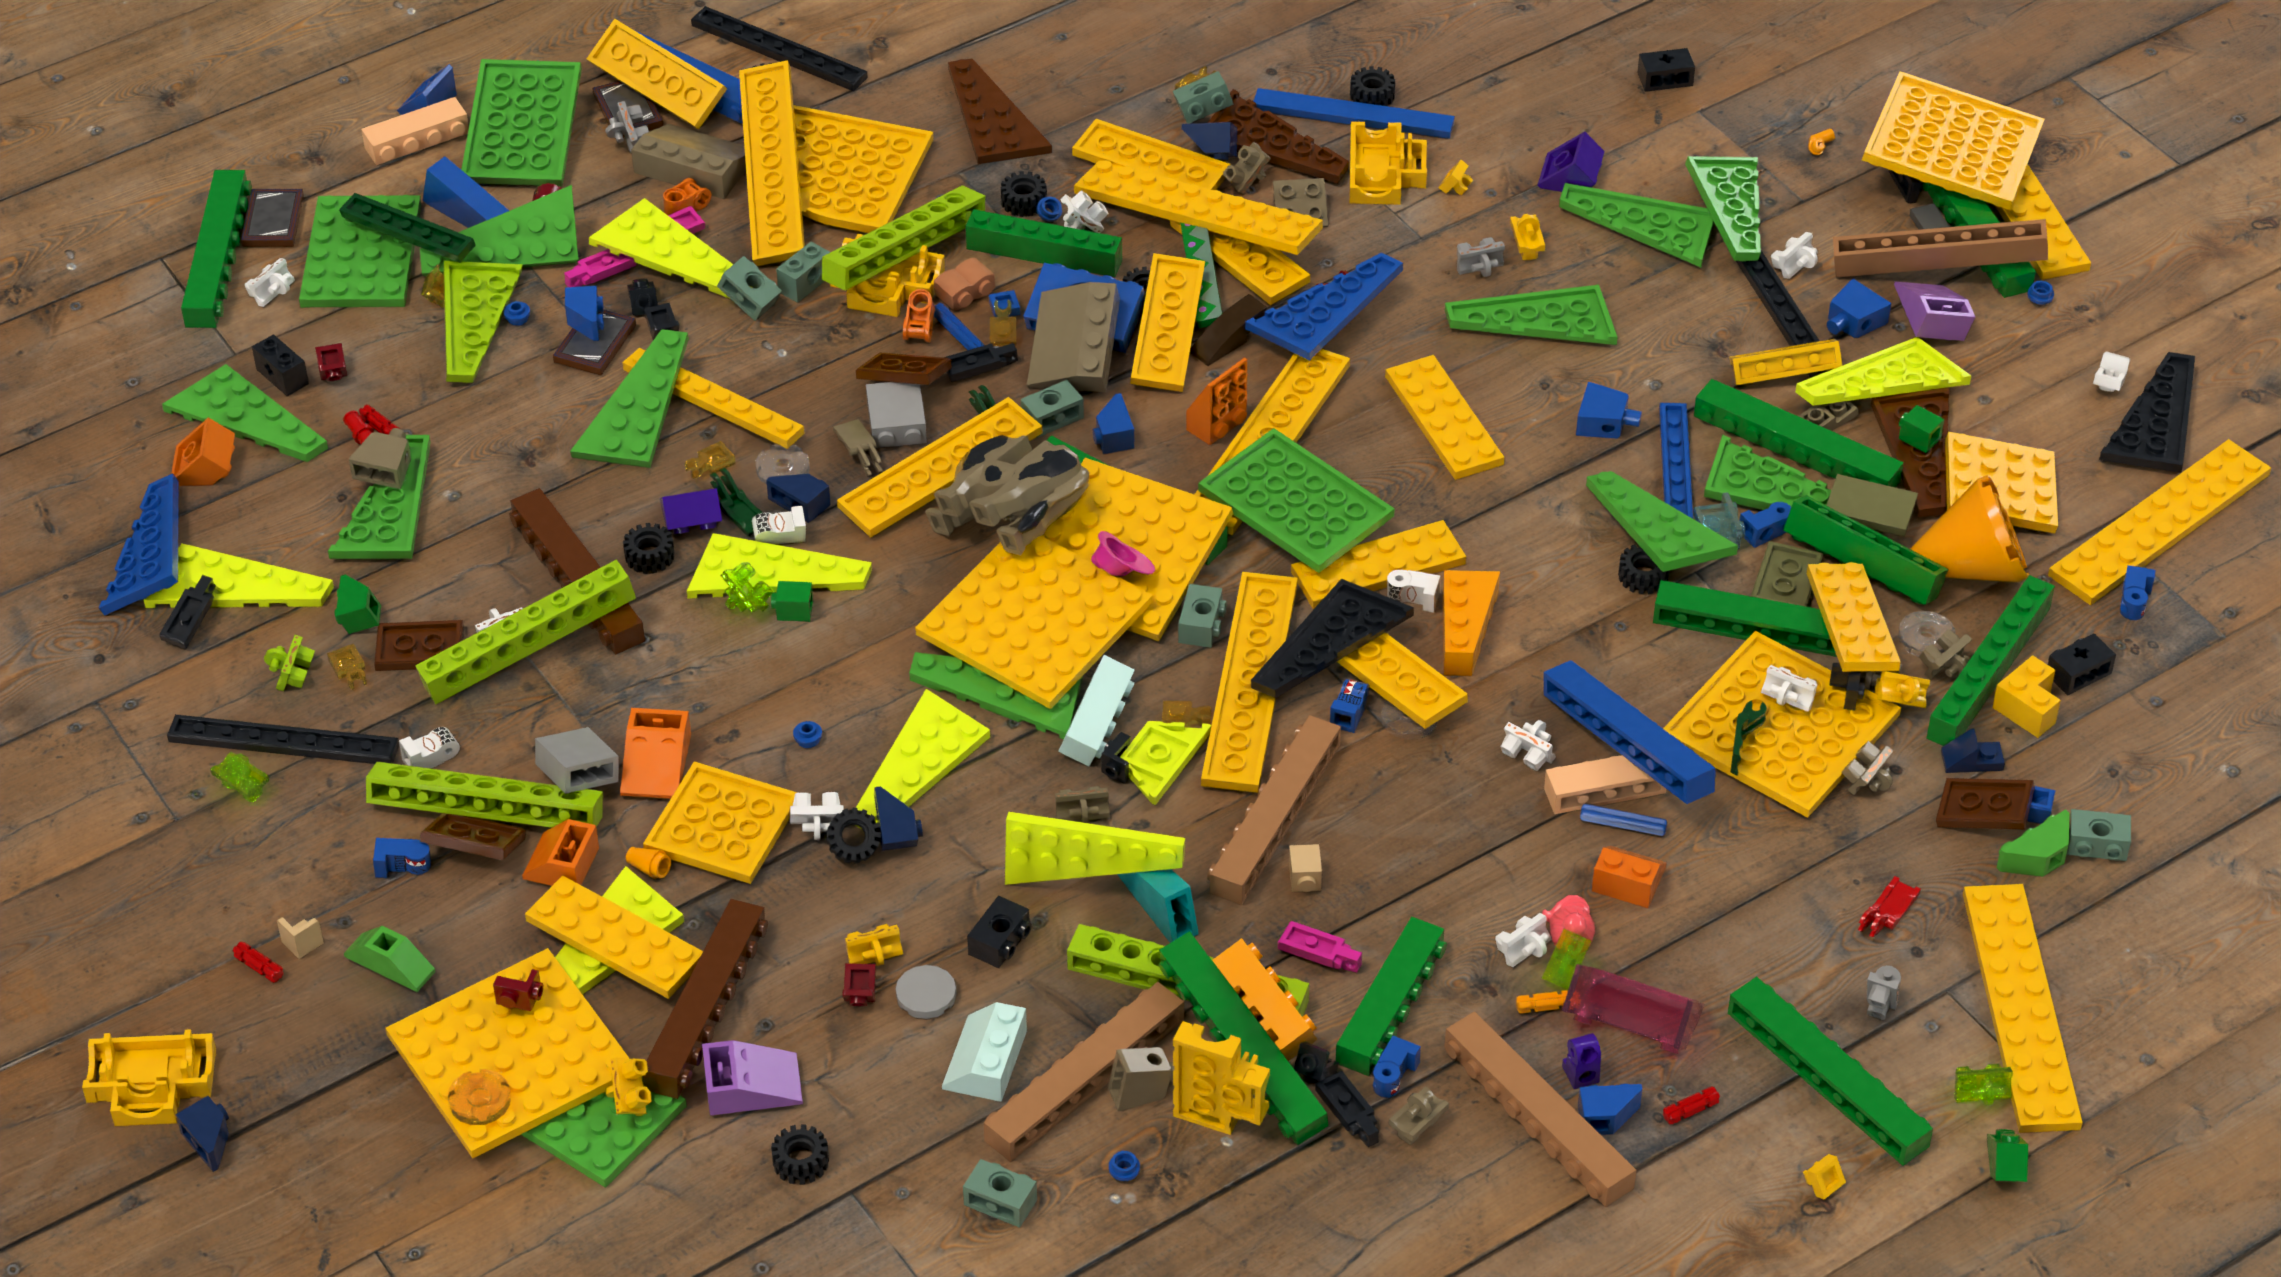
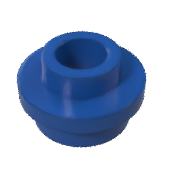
M1055 197L1041 199L1037 204L1039 217L1047 222L1058 220L1062 214L1060 201ZM1045 208H1049L1052 213L1048 212Z
M2036 281L2029 287L2027 296L2032 302L2043 305L2053 300L2054 291L2050 283Z
M515 301L504 308V317L512 325H522L527 322L530 316V308L523 302Z
M801 722L794 728L793 737L799 746L812 748L819 743L822 737V729L815 722Z
M1129 1151L1117 1152L1109 1162V1173L1119 1181L1132 1180L1140 1172L1139 1160Z

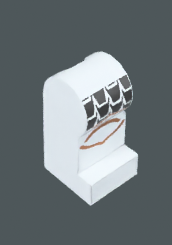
M802 506L791 507L789 512L761 513L752 519L755 541L769 544L805 542L806 524Z
M1394 570L1387 576V596L1402 603L1423 605V611L1434 613L1440 595V575L1411 570Z
M446 727L436 728L428 735L416 740H412L410 736L399 740L402 760L407 766L431 769L454 758L460 750L459 743Z

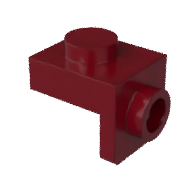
M342 343L315 347L321 380L334 382L348 376Z
M845 963L844 989L842 991L844 1002H849V1005L856 1007L867 1006V1002H875L876 964Z
M532 969L526 982L497 976L493 983L496 1004L506 1008H517L531 1012L536 1000L539 1001L544 990V984L540 982L539 970Z

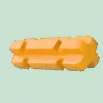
M1571 989L1562 990L1561 994L1553 991L1532 994L1533 997H1529V995L1516 997V1008L1520 1014L1530 1013L1531 1009H1534V1012L1556 1010L1559 1009V1006H1562L1563 1009L1573 1008L1576 1005V996Z

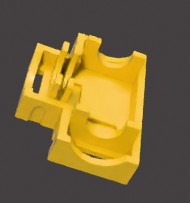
M1351 122L1349 204L1401 205V188L1417 187L1426 189L1427 140L1412 139V133H1408V139H1404V133H1401V123L1388 122V128L1374 131L1365 128V122ZM1416 159H1421V169H1416Z
M857 234L855 239L844 238L842 246L862 237L863 235ZM922 245L919 253L848 289L846 292L847 308L898 317L900 307L903 306L905 300L909 299L913 291L917 289L926 290L933 299L935 295L934 280L945 272L944 255L928 252L927 246ZM931 273H934L931 283H927Z
M1182 1021L1173 1038V1116L1231 1135L1238 1119H1243L1260 1126L1269 1109V1101L1264 1098L1270 1069L1257 1065L1258 1055L1254 1054L1251 1061L1248 1062L1249 1052L1245 1051L1241 1058V1038L1230 1035L1229 1039L1225 1041H1206L1201 1038L1204 1026L1195 1023L1192 1026V1024Z
M191 1029L185 1030L184 1035L112 1038L110 1033H104V1038L89 1039L88 1074L86 1080H83L82 1086L87 1103H96L98 1101L111 1102L110 1112L114 1126L177 1123L176 1114L180 1099L211 1097L216 1056L213 1033L192 1034ZM206 1056L205 1073L199 1078L201 1059ZM98 1061H102L99 1068V1082H96ZM138 1111H154L149 1113H135Z

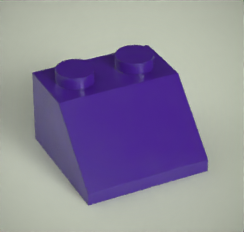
M1584 131L1547 153L1537 185L1541 189L1559 192L1563 191L1565 183L1592 188L1597 182L1598 172L1602 166L1601 162L1605 151Z
M717 488L660 498L665 526L667 530L673 529V534L690 532L689 526L700 525L701 530L716 528V522L722 521Z

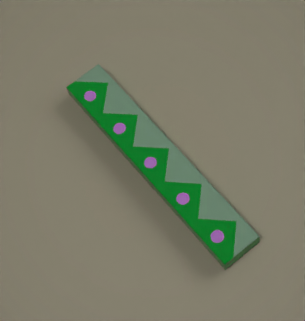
M1180 222L1186 258L1205 261L1196 314L1198 328L1210 326L1223 314L1209 231L1206 228Z

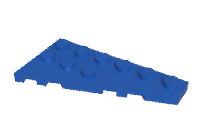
M1380 253L1356 265V270L1346 275L1340 273L1333 277L1332 282L1326 285L1320 283L1289 299L1288 304L1277 310L1271 308L1265 311V316L1257 320L1251 318L1245 321V328L1310 361L1403 271V262Z
M173 473L148 485L140 505L142 510L139 519L134 520L131 527L134 531L133 536L126 539L115 566V571L117 572L115 580L109 582L106 591L109 593L107 600H103L100 603L99 609L104 616L135 601L146 599L157 591L170 588L178 582L179 481Z

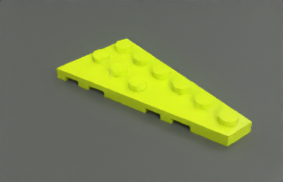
M645 198L589 237V245L598 247L601 245L610 249L612 254L617 256L620 254L634 258V262L669 276H672V274L684 277L685 282L690 284L697 282L707 286L708 291L729 298L717 285L723 273L733 264Z
M1915 337L1799 382L1796 385L1795 392L1814 406L1970 385L1971 375L1919 337Z
M713 533L687 589V599L697 598V594H712L713 597H723L724 593L739 592L742 596L753 595L752 591L757 595L772 594V592H777L778 581L812 582V588H827L830 591L864 590L872 572V562ZM744 579L747 581V584L750 588L749 590L744 583Z
M181 543L178 548V582L170 588L162 589L149 595L144 599L145 608H156V604H170L171 608H175L184 590H188L190 587L195 588L202 575L213 578V582L216 585L212 593L214 599L211 607H244V603H258L259 607H270V603H286L288 607H322L332 592L334 584L332 579Z
M926 689L856 808L860 811L863 809L867 810V814L870 816L872 814L875 817V822L878 823L874 789L880 786L908 807L911 806L990 738V729Z
M1008 812L1006 818L1005 885L1183 867L1185 838L1015 812Z
M626 866L602 896L669 933L684 923V916L680 911ZM567 943L555 957L582 995L616 971Z

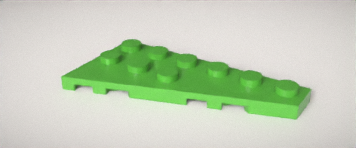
M1688 156L1685 165L1733 260L1758 261L1761 253L1760 234L1758 231L1760 225V218H1758L1759 186L1757 185L1758 157Z
M1568 183L1564 185L1559 202V207L1698 267H1702L1714 225V220L1707 208Z
M572 185L458 232L473 238L476 244L462 262L523 264V267L578 263L579 261ZM420 248L423 276L442 275L444 261H454Z
M1599 285L1445 303V314L1450 328L1617 345L1618 337Z
M227 364L162 404L163 410L166 413L173 414L176 412L182 414L184 419L192 422L195 419L204 422L209 417L234 432L237 438L244 439L247 437L255 440L257 445L263 447L270 445L279 448L280 453L305 462L310 461L328 449L327 440Z
M406 435L405 439L409 442L411 461L401 489L378 484L369 486L351 514V521L347 527H343L340 531L336 544H332L329 548V559H412L430 451V435Z
M1722 435L1704 490V497L1762 510L1769 509L1770 505L1775 502H1784L1792 507L1793 501L1806 495L1827 505L1831 490L1827 488L1826 483L1820 480L1815 483L1805 478V473L1769 456L1760 457L1752 453V448L1746 445L1739 447L1731 443V438Z
M1601 472L1596 475L1587 476L1586 486L1662 572L1737 555V544L1614 472Z

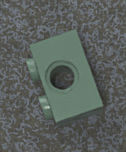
M1219 71L1172 91L1187 124L1233 105L1227 85Z
M810 242L776 268L777 284L782 290L781 294L798 303L825 282L822 280V256L830 252Z
M745 256L723 273L717 285L722 292L754 321L758 320L775 305L782 292L773 280L765 276Z
M1068 380L1021 399V408L1042 425L1043 433L1037 436V438L1084 418L1083 397Z
M1189 584L1178 623V643L1212 648L1214 637H1219L1221 632V620L1219 618L1225 617L1227 601L1222 600V588Z
M2071 809L2067 855L2127 861L2131 844V815Z
M980 1159L963 1185L964 1205L1020 1228L1037 1201V1181L1032 1180L1025 1174H1017L1007 1170L1000 1164Z

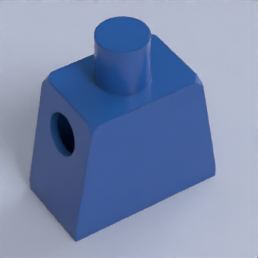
M1852 279L1832 299L1827 328L1835 335L1843 330L1853 338H1859L1889 322L1891 302L1855 279Z
M1588 382L1578 413L1576 436L1617 439L1621 436L1624 425L1640 426L1642 411L1628 409L1629 396L1627 393Z

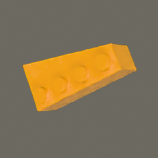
M1444 570L1442 593L1444 675H1473L1481 644L1486 635L1487 625L1498 598L1500 571Z
M1241 938L1212 961L1289 1062L1297 1056L1300 1043L1306 1041L1313 1044L1317 1041L1313 1033L1317 1027L1307 1014L1304 1016L1299 1014L1295 1008L1299 1004L1290 991L1287 990L1283 993L1277 985L1281 980L1271 966L1267 969L1263 967L1259 961L1263 956L1253 943L1247 946Z

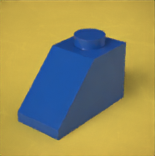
M1121 393L1115 394L1096 416V428L1092 429L1094 442L1100 445L1103 454L1134 449V427Z

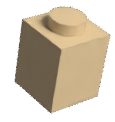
M1319 844L1289 846V870L1292 892L1321 891L1322 867Z

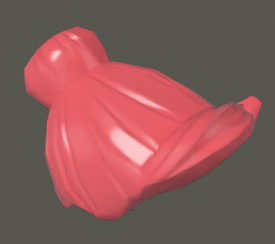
M1568 895L1557 902L1552 910L1547 911L1545 909L1542 911V914L1546 915L1547 922L1550 923L1551 939L1561 952L1580 954L1588 949L1595 934V923L1590 915L1589 905L1584 898L1578 895Z

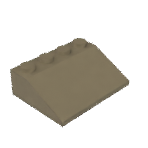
M667 124L643 134L631 149L634 173L678 185L686 178H692L697 182L698 186L709 189L712 196L721 199L726 198L746 171L744 145L672 124Z
M1087 282L1041 292L1027 388L1046 389L1068 380L1076 391L1106 393L1120 303L1116 283Z

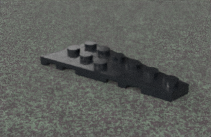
M2173 352L2167 353L2156 369L2151 381H2148L2144 387L2141 396H2138L2123 418L2118 430L2110 437L2108 445L2104 446L2100 452L2099 460L2178 473L2182 472L2195 356Z
M1340 579L1251 679V688L1277 698L1414 616V607Z

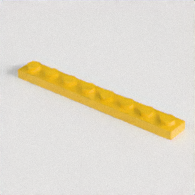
M638 348L622 362L623 370L629 373L646 350ZM680 367L673 390L674 395L786 449L805 434L803 425Z

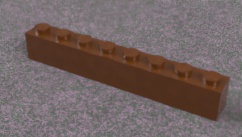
M540 488L510 500L512 512L509 513V517L513 526L521 529L526 543L533 545L538 559L545 561L550 575L553 578H558L561 588L601 568ZM629 603L588 624L591 629L595 628L598 631L602 644L605 647L609 646L615 655L645 642L643 622Z
M730 899L646 1060L648 1072L642 1076L643 1087H647L650 1092L678 1099L683 1088H688L690 1085L692 1070L694 1066L700 1065L703 1057L702 1044L711 1043L716 1023H720L723 1020L727 1001L733 1000L736 984L739 979L742 980L744 978L749 958L753 959L755 957L759 938H764L766 935L768 921L765 920L764 907Z

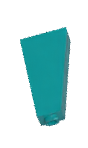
M1172 869L1117 874L1170 943L1189 931L1193 936L1199 935L1191 887Z

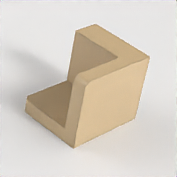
M283 917L277 920L282 943L298 959L324 944L319 921L315 918L308 922L304 919L293 927Z

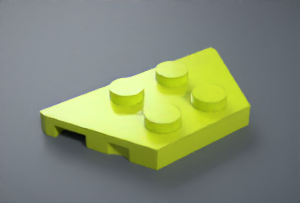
M1148 721L1120 756V758L1129 763V778L1152 804L1156 805L1209 737L1211 725L1202 723V728H1186L1183 722L1163 723L1161 721Z

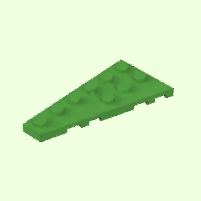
M664 329L659 332L571 449L572 458L651 467L689 337L687 332Z
M915 652L909 672L910 681L939 692L946 690L954 693L957 699L965 702L969 699L980 703V708L1017 722H1029L1036 725L1037 730L1045 733L1047 730L1059 734V738L1063 740L1074 718L1083 680L1082 676L1054 707L1049 709L957 657Z

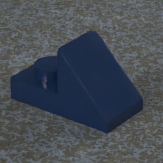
M1974 728L1941 748L1946 773L2004 770L2005 762L2000 742H1977Z

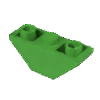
M2065 809L2057 815H2051L2039 826L2026 830L2021 837L2012 842H2006L1999 850L1997 869L2000 872L2043 877L2063 865L2069 845L2070 813Z
M384 926L362 933L344 952L345 958L416 992L435 973V968L407 937Z

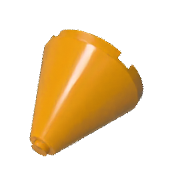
M1989 474L1978 478L1910 548L1947 568L1948 572L1945 578L2019 583L2026 580L2029 576V573H2026L2024 568H2027V564L2008 513L1999 499L1998 490Z

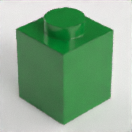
M1916 405L1909 413L1905 412L1899 421V427H1901L1899 439L1927 453L1941 439L1944 419Z
M778 581L777 592H772L771 609H776L777 620L811 621L814 602L812 582Z

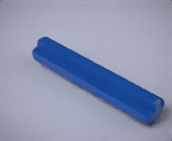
M943 303L934 305V317L967 350L984 346Z
M1583 804L1581 808L1580 819L1582 821L1658 836H1664L1666 833L1667 820L1663 818L1591 804Z

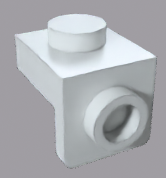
M2104 352L2093 384L2099 385L2101 390L2107 392L2119 391L2124 384L2130 358Z

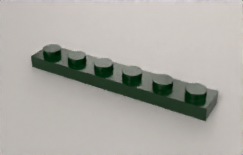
M354 193L339 209L343 218L459 263L476 246L474 239L357 193Z

